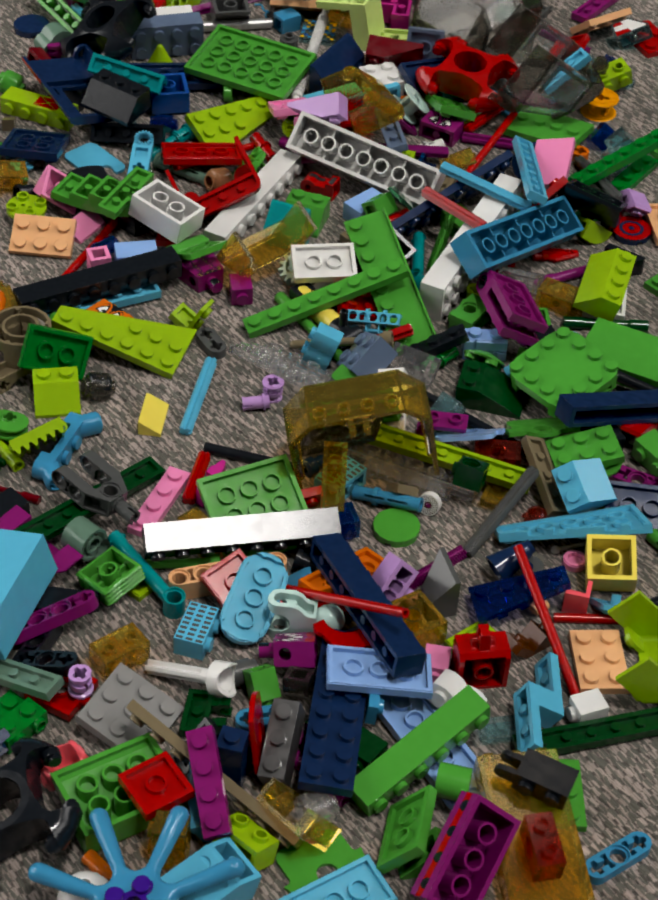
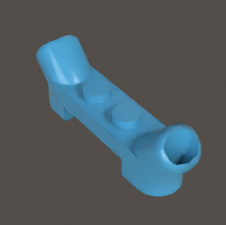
M94 411L81 415L70 412L64 419L68 425L65 436L61 437L51 453L40 452L32 466V477L43 480L49 491L60 490L52 480V471L69 464L72 453L80 448L83 438L102 432L103 423L99 413Z

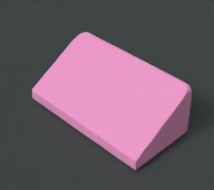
M82 210L72 218L77 220L74 241L82 244L102 228L106 222L98 213Z

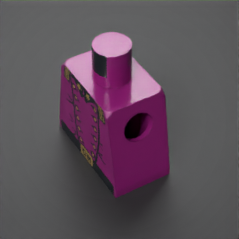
M210 253L194 260H182V277L178 279L198 293L208 289L218 293L223 288L224 269L215 254Z

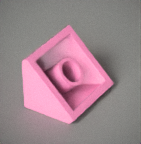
M48 164L36 183L33 192L74 215L76 207L50 198L51 190L67 174Z

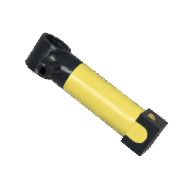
M310 283L297 284L290 288L289 298L292 300L315 291L316 288ZM328 308L309 316L318 325L322 322L343 332L342 338L357 337L360 333H363L358 325H350L348 323V310L345 308L340 310V314L332 308ZM341 346L338 348L345 351L350 349L351 346Z

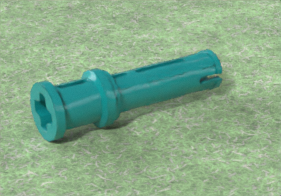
M185 123L179 130L172 131L169 137L165 139V142H185L188 139L192 140L195 135L189 125ZM161 145L153 147L152 162L158 152L161 153Z

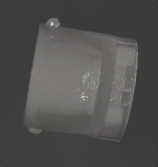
M309 791L294 798V808L297 817L307 831L333 820L337 821L340 817V808L335 795Z

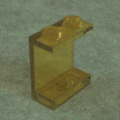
M272 777L263 786L256 800L296 836L326 852L342 829L310 808L297 821L289 813L302 798V795Z

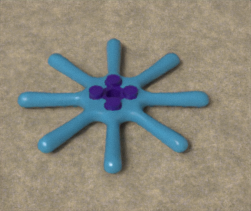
M180 805L174 806L170 810L147 865L141 870L135 871L127 868L108 812L103 808H95L89 815V821L112 871V877L109 882L104 885H94L42 862L33 863L29 867L28 877L35 883L88 900H178L184 896L241 876L245 871V863L239 857H231L179 882L166 883L161 879L160 873L189 819V811Z

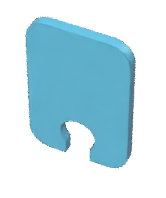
M86 143L64 155L65 160L75 168L103 166L104 168H111L115 174L122 173L125 170L124 163L95 143Z

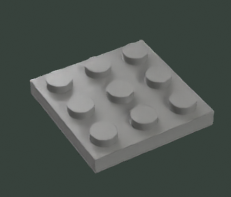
M120 662L79 712L74 721L112 748L152 731L145 724L140 728L129 719L131 713L126 707L132 699L169 729L183 712L184 707Z

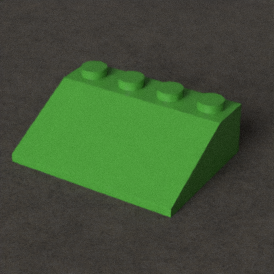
M151 732L50 773L62 805L69 799H75L80 805L83 815L75 836L85 853L90 849L95 851L102 849L89 821V815L95 808H103L108 812L118 842L166 821L170 810L145 821L118 782V774L163 752L157 741L149 735ZM188 800L180 804V806H184L187 809Z

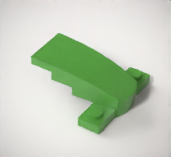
M136 166L122 181H119L109 175L101 179L89 173L84 178L70 172L51 190L50 198L79 209L103 214L114 220L117 217H129L128 213L132 194L151 183L154 173Z

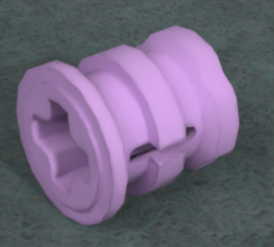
M275 374L265 376L262 380L264 395H269L271 404L280 402L283 398L284 379Z
M76 664L69 668L68 693L74 699H86L94 691L92 671L85 664Z

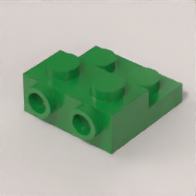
M9 690L0 698V730L5 727L11 735L4 741L8 749L6 753L10 755L12 753L11 746L20 737L30 738L35 733H41L48 724L47 710L29 697L24 700L12 690Z

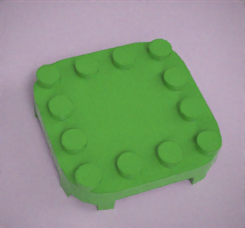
M560 327L557 331L548 334L521 353L510 363V378L512 387L516 392L520 389L548 408V415L556 418L555 411L560 394L603 392L608 387L612 391L616 387L618 378V362L580 334L570 331L568 327Z

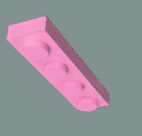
M169 466L138 510L140 512L139 519L135 523L133 522L132 525L129 524L127 526V532L142 537L141 530L143 524L161 522L187 485L191 473Z

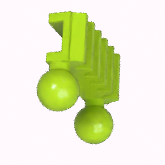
M59 416L8 441V449L21 458L26 452L28 454L31 453V446L38 450L39 442L48 445L47 438L49 437L53 441H56V435H58V438L64 437L68 425Z

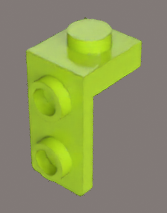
M211 298L197 314L182 302L170 314L168 319L176 326L198 330L204 324L202 319L205 320L213 311L211 306L215 301Z

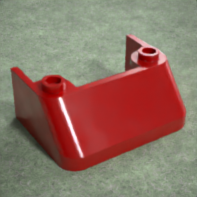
M235 136L234 140L245 164L236 169L234 173L235 179L200 197L194 192L183 194L206 208L203 219L256 194L261 188L260 178L238 136ZM169 169L165 170L171 187L179 191Z

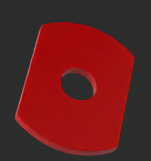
M253 691L249 704L248 725L254 771L257 774L266 735L260 691Z

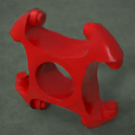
M461 36L437 40L432 48L433 54L447 58L439 66H421L416 70V80L422 91L426 95H436L440 91L462 98L469 102L468 107L475 111V113L499 109L504 102V97L502 94L490 89V87L500 78H505L509 82L518 80L520 73L513 58L508 53L496 56L467 46L468 42L461 39Z

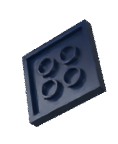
M13 128L0 146V156H5L8 159L18 157L24 158L27 161L44 160L46 163H54L59 160L70 143V134Z

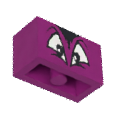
M430 110L420 120L418 136L432 141L442 138L446 146L453 147L462 137L464 122L451 117H443L439 115L440 113Z

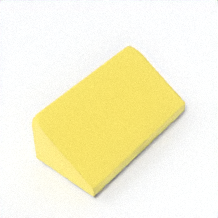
M146 393L138 420V434L161 437L169 404L152 394Z

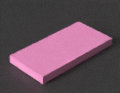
M575 137L537 139L534 150L546 190L555 178L559 180L565 176L568 179L576 144Z

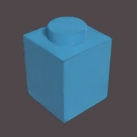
M292 7L274 12L273 27L282 35L286 32L300 30L301 15Z

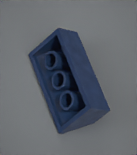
M346 33L310 65L308 94L353 82L358 76V67L365 66V55L351 34Z

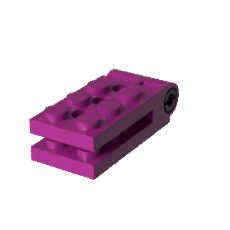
M492 270L484 272L479 276L476 289L498 334L504 339L511 338L516 340L522 346H533L539 339L535 332L545 334L549 326L526 285Z

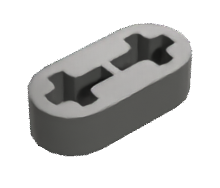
M203 327L197 330L196 342L207 356L215 357L216 359L225 357L226 344L212 328Z

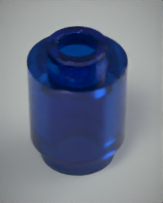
M156 114L150 118V124L165 125L172 128V131L178 130V120L175 119L174 115Z

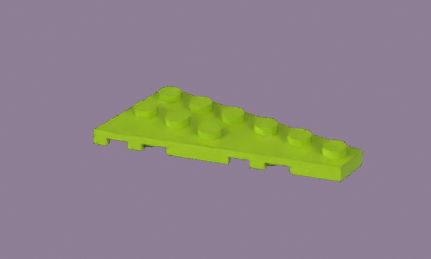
M256 96L186 114L184 120L200 143H235V136H238L239 140L242 141L255 132L257 128L262 127L268 120L274 118L268 109V101L272 100Z
M60 305L51 320L53 327L92 336L94 338L92 345L168 379H172L197 332V329Z

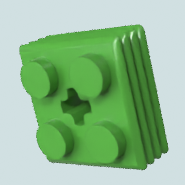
M111 546L76 573L80 586L85 590L99 592L100 601L107 606L117 603L120 597L129 590L136 588L146 578L142 566L114 546Z

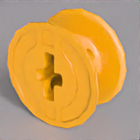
M592 87L584 91L582 95L586 103L582 105L580 111L585 118L595 122H607L616 117V110L613 108L619 102V96L616 92L604 87Z

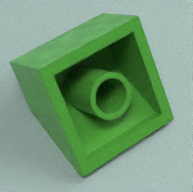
M292 189L286 199V203L311 209L310 237L318 238L330 216L331 197L306 192L301 189Z

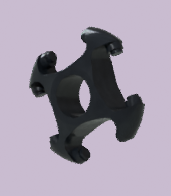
M88 0L83 5V10L81 11L83 19L70 36L60 41L63 57H73L74 49L78 45L87 44L94 53L119 61L123 60L134 51L133 48L136 41L132 38V35L138 29L142 20L156 16V7L153 0ZM84 49L79 51V57L83 55Z
M20 737L11 746L15 758L0 767V806L7 801L21 798L14 813L0 822V862L23 847L47 839L44 844L50 855L61 851L65 852L79 828L83 815L80 805L75 799L65 801L59 809L47 811L42 795L40 773L44 766L56 767L61 764L62 756L58 747L42 740Z

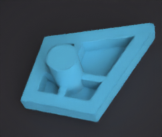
M612 594L611 601L590 597L589 603L596 610L608 614L609 609L621 602L622 595Z

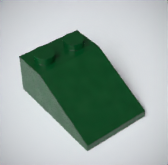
M465 359L456 387L454 406L520 419L527 393L521 389L516 392L512 387L511 378L491 365Z

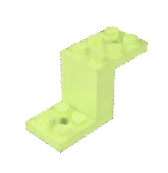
M381 0L316 1V6L320 9L349 11L353 38L361 50L366 51L370 34L407 41L408 29L385 28Z

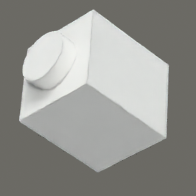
M595 688L570 695L565 712L569 722L577 723L607 717L610 707L600 690Z

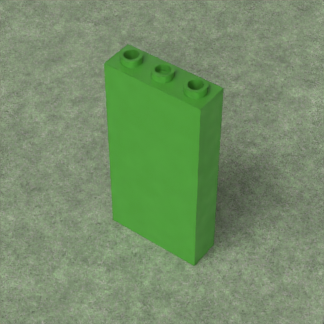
M598 317L586 339L612 356L618 362L619 371L658 388V337ZM616 382V384L632 389L626 385Z

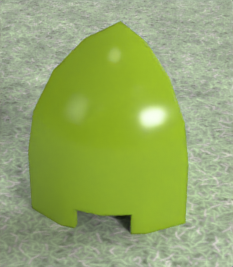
M579 216L578 219L584 228L578 234L581 238L593 244H600L609 239L612 234L611 231L590 219Z

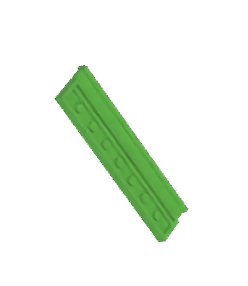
M385 207L383 210L344 221V227L350 243H354L355 256L362 272L398 257L402 258L408 269L409 277L370 292L377 312L387 310L388 313L401 314V326L409 323L413 328L414 335L394 342L393 349L398 355L404 353L403 350L411 344L422 342L431 335L436 334ZM397 318L390 319L391 323H395L397 321ZM386 326L384 330L388 331L397 327Z

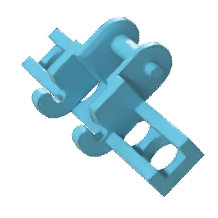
M367 308L365 311L348 309V322L365 324L363 332L379 334L383 332V328H386V326H401V314L388 313L387 310L374 312L370 308ZM350 314H357L355 319H350ZM372 314L377 315V319L375 321H370V316ZM360 315H364V320H360ZM397 318V321L395 323H391L390 319ZM371 324H378V329H371Z

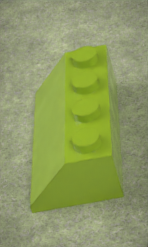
M619 248L591 254L572 307L597 318L600 317L613 321L622 305L637 256Z

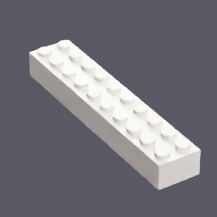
M500 173L493 183L520 197L523 196L524 189L522 188L521 179ZM485 194L472 213L490 223L514 214L518 209ZM463 223L420 282L419 293L430 319L441 322L444 316L449 315L452 305L457 304L460 293H464L468 282L473 281V279L470 280L450 245L453 240L465 231L473 229L466 223Z

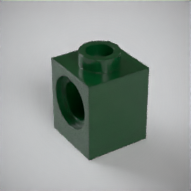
M463 455L458 462L455 461L451 470V475L454 476L452 484L480 492L485 485L490 463Z

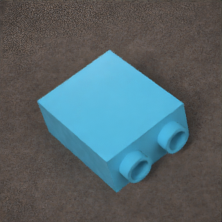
M0 529V659L2 660L7 658L58 570L43 534Z

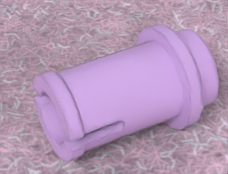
M261 393L260 396L242 397L243 411L256 409L266 411V408H270L269 395Z

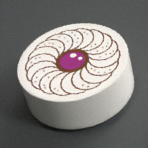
M426 491L419 497L424 500L422 514L433 516L440 510L442 501L435 492Z

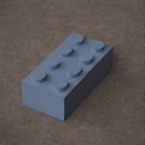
M200 12L156 15L150 19L144 18L132 35L136 43L133 53L130 54L132 60L150 59L158 44L164 46L170 57L194 55L204 41V23Z

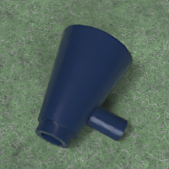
M529 540L522 541L486 556L492 571L503 584L521 568L513 549L514 546L522 544L528 560L536 552Z

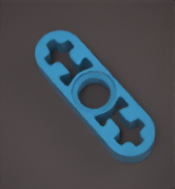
M635 831L590 857L584 865V879L590 884L601 885L646 858L652 845L650 837L644 832ZM634 842H635L637 845H639V844L642 843V844H643V848L640 847V846H636L635 848H633ZM619 854L625 861L616 863L611 860L610 855ZM601 867H603L601 874H599V872L597 871L594 873L591 872L592 868L598 870Z

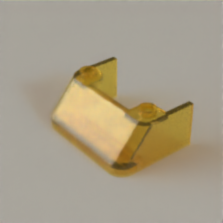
M347 66L343 70L320 79L324 94L338 91L343 95L345 92V97L347 95L351 97L350 93L354 95V93L363 92L365 94L363 97L364 105L348 111L353 133L364 136L401 120L405 116L403 105L381 81L356 67Z
M299 200L293 205L283 220L243 240L236 231L233 232L216 257L222 265L238 275L250 277L257 272L258 268L290 253L291 245L305 244L316 231L317 226Z

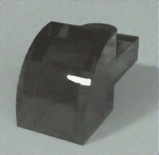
M315 665V668L290 666L282 679L284 695L312 700L318 665Z

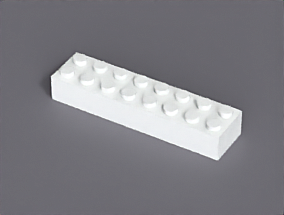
M301 111L285 146L293 153L383 192L390 191L392 196L415 206L426 201L421 196V190L425 186H429L439 192L446 177L445 174L435 167L304 111Z

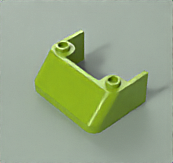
M639 590L608 610V614L624 628V641L630 649H635L639 655L638 663L615 677L616 681L627 689L637 702L658 704V606Z

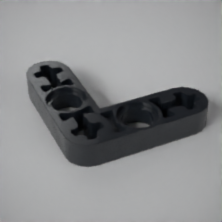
M62 625L25 641L12 659L62 677H68L69 668L73 665L81 664L76 652L50 650L63 632Z

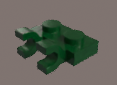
M189 689L179 728L180 737H186V731L196 729L204 717L211 718L212 712H216L218 716H221L211 718L221 730L222 726L227 724V718L225 717L231 718L233 707H230L232 698H218L215 695L209 694L207 690Z

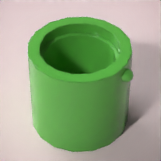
M440 761L435 789L437 790L436 798L456 802L461 791L469 792L473 768Z

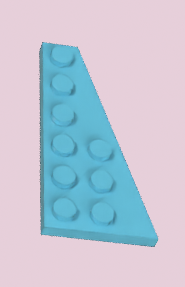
M634 504L500 525L495 529L496 538L504 544L526 540L586 539L587 534L631 535L653 533L652 523Z

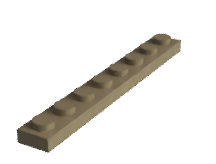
M132 699L126 707L131 713L129 719L140 728L144 724L152 731L149 735L162 745L164 742H167L173 747L170 752L181 762L185 758L190 761L187 743ZM223 773L226 793L235 798L233 804L243 813H246L248 810L257 816L254 821L263 829L268 830L270 827L278 834L275 838L287 849L292 845L298 850L304 842L303 838Z

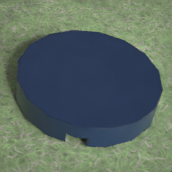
M36 14L23 15L14 21V30L21 37L33 38V36H37L49 24V20Z

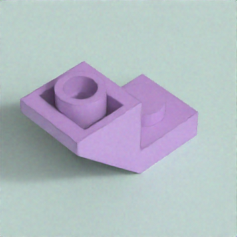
M630 188L620 191L623 194L622 201L628 204L625 211L631 213V216L640 218L651 213L652 209L645 194Z

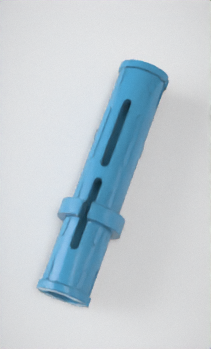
M354 485L352 490V499L368 501L372 505L378 506L382 504L418 513L423 508V498L383 491L380 487L373 489Z

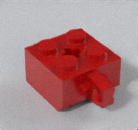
M478 624L476 633L455 635L450 669L460 675L467 685L477 689L506 687L511 663V649L506 631H489V624Z

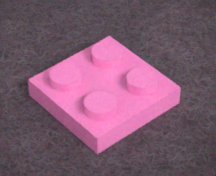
M306 98L268 101V109L273 117H277V119H287L291 115L298 117L300 114L287 107V102Z

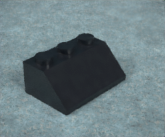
M103 68L91 78L81 106L128 127L151 107L150 88Z
M576 179L567 182L563 193L574 212L577 210L582 212V216L587 219L601 221L600 225L608 229L616 228L619 225L628 206L627 203Z

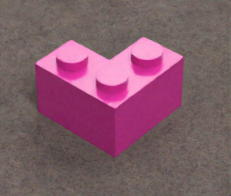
M381 0L384 23L391 24L390 28L408 29L411 19L412 0Z

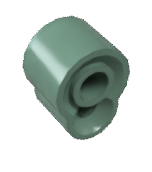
M51 22L35 37L34 46L43 48L47 53V44L60 43L61 39L67 38L71 33L61 23Z
M78 516L71 520L61 536L62 546L65 547L69 544L83 555V561L96 559L110 548L106 531L84 516Z

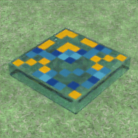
M303 20L299 43L309 44L317 20ZM327 23L320 45L332 46L335 44L339 23Z

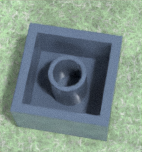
M365 331L354 339V344L350 349L342 352L339 357L340 360L336 364L338 366L344 364L358 377V383L370 387L374 379L377 378L378 369L387 368L398 353L381 336Z

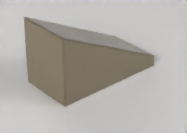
M4 117L2 119V131H12L15 128L17 117Z

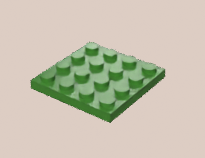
M287 454L196 480L198 491L209 518L308 509ZM297 545L288 546V548L284 550H273V548H264V550L261 552L283 553L289 550L296 549L298 547ZM242 550L246 556H252L257 553H260H251L249 552V550ZM222 552L224 558L228 556L225 552Z

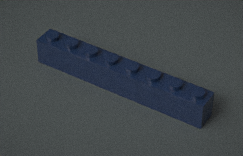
M341 533L313 536L310 558L335 594L392 605ZM344 606L393 678L422 674L424 662L427 659L426 650L420 645L414 633L410 631L403 621V618Z

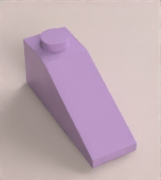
M340 92L287 102V107L300 114L301 111H304L334 125L348 120V98Z

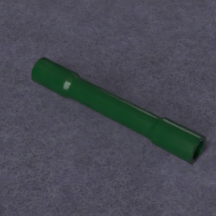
M563 316L562 326L575 330L591 329L597 319ZM648 320L612 321L648 333Z

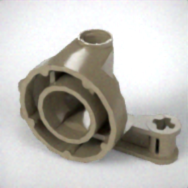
M13 306L0 311V351L4 353V361L0 362V395L9 391L19 378L32 372V370L17 366L28 323L52 328L51 319L47 313L38 308Z

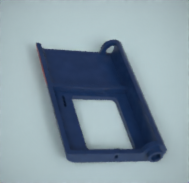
M87 44L78 45L74 49L73 57L29 61L26 56H23L22 60L71 124L85 125L114 122L97 113L81 114L63 92L87 89L91 78L96 75L87 71L93 55V50ZM84 49L83 56L79 57V51Z

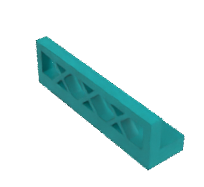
M94 52L87 69L88 72L97 74L103 68L149 87L150 92L157 95L161 94L163 85L167 86L168 83L165 75Z

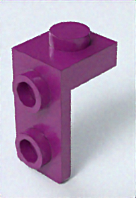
M424 410L421 422L417 423L416 434L430 438L432 430L466 433L469 415Z

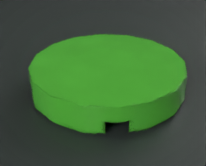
M390 508L379 512L375 516L372 530L374 537L384 545L387 543L391 544L390 547L400 548L409 546L417 540L420 533V522L413 513L405 509Z

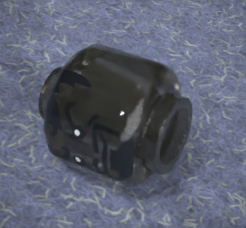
M89 372L81 380V393L89 401H107L111 394L115 393V381L111 379L108 373Z

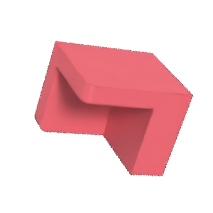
M588 580L586 593L566 589L561 612L586 614L593 581Z

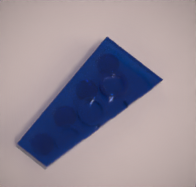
M564 565L533 572L544 601L571 589L570 580ZM524 575L468 587L478 624H488L487 622L494 618L501 620L508 617V612L518 608L524 610L534 602Z

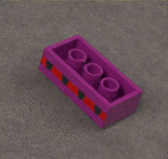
M461 791L410 894L420 900H483L521 821L483 796Z

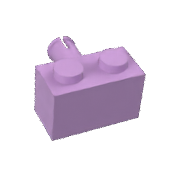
M389 551L373 573L372 578L381 587L384 595L394 606L401 599L408 606L414 607L417 603L410 597L415 598L417 601L418 598H421L418 592L409 587L419 572Z

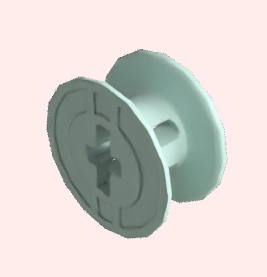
M405 84L404 89L407 95L403 99L392 95L391 100L400 115L407 122L415 125L416 118L414 113L420 110L427 114L429 107L414 87Z

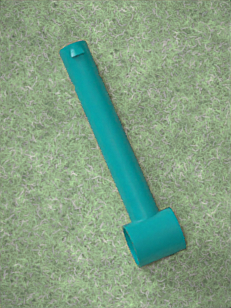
M419 231L413 234V239L411 240L412 246L417 249V252L412 257V268L410 270L418 290H420V282L424 278L425 239H427L424 233Z
M119 530L113 531L108 536L110 547H116L142 566L146 576L144 582L163 602V614L170 619L182 617L185 613L186 602L184 590L179 587H169L126 539V534L121 533Z

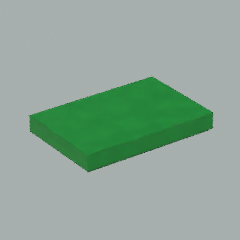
M28 323L17 366L29 370L77 366L78 379L83 380L94 338L84 334Z

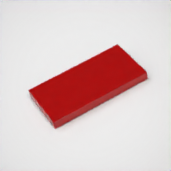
M161 143L163 165H242V158L235 143Z

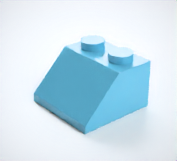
M600 458L573 460L551 470L569 514L596 510L618 500Z

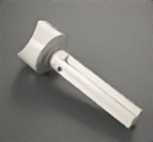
M148 659V664L145 665V671L149 675L206 684L207 691L211 695L232 698L237 693L235 669L238 664L234 662L215 660L209 668Z

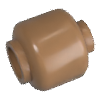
M225 167L210 169L204 178V185L210 192L234 180V177L230 170Z

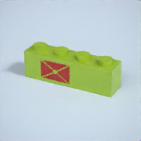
M10 86L0 97L2 113L69 131L74 126L49 96ZM73 103V105H74V106L77 108V110L79 111L78 104H74V103Z

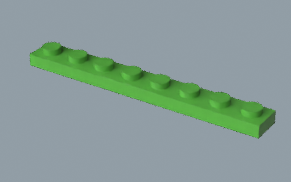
M398 257L246 317L242 321L249 337L255 338L409 277V272L402 258Z

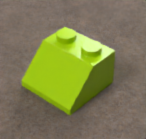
M77 366L32 369L36 419L66 417L70 412L81 414Z

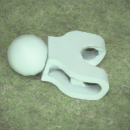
M275 589L268 596L269 610L275 614L267 631V634L272 638L275 637V634L314 632L313 624L323 619L332 629L342 630L345 624L343 610L338 606L330 603L318 608V601L306 598L304 594L297 590ZM276 600H284L286 603H279ZM281 625L285 627L277 629L274 626Z

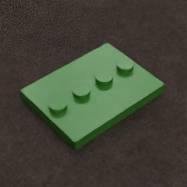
M527 105L518 113L503 135L513 138L517 135L530 142H536L537 139L575 137L576 148L594 131V124Z

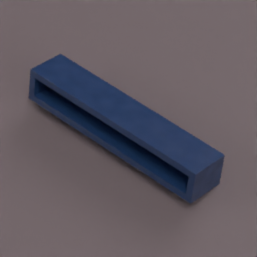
M658 389L560 394L555 415L568 428L605 426L610 424L657 423Z

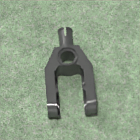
M93 450L80 455L78 459H80L83 469L91 475V478L101 483L100 487L93 488L66 465L52 471L51 475L54 484L81 508L106 517L118 513L130 525L139 519L140 512L127 503L128 490L120 472Z

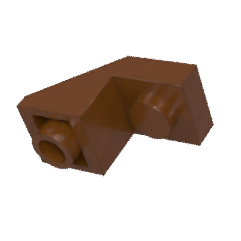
M530 620L521 633L516 635L506 631L511 651L522 658L528 659L551 646L542 622L539 624Z

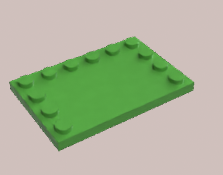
M218 24L185 64L184 72L272 101L285 100L308 72L310 65L317 60V54Z

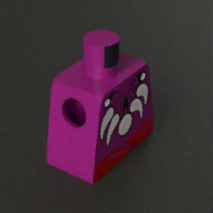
M314 632L275 634L273 643H259V658H274L275 667L315 668L318 658L317 635ZM282 648H287L290 652H285Z

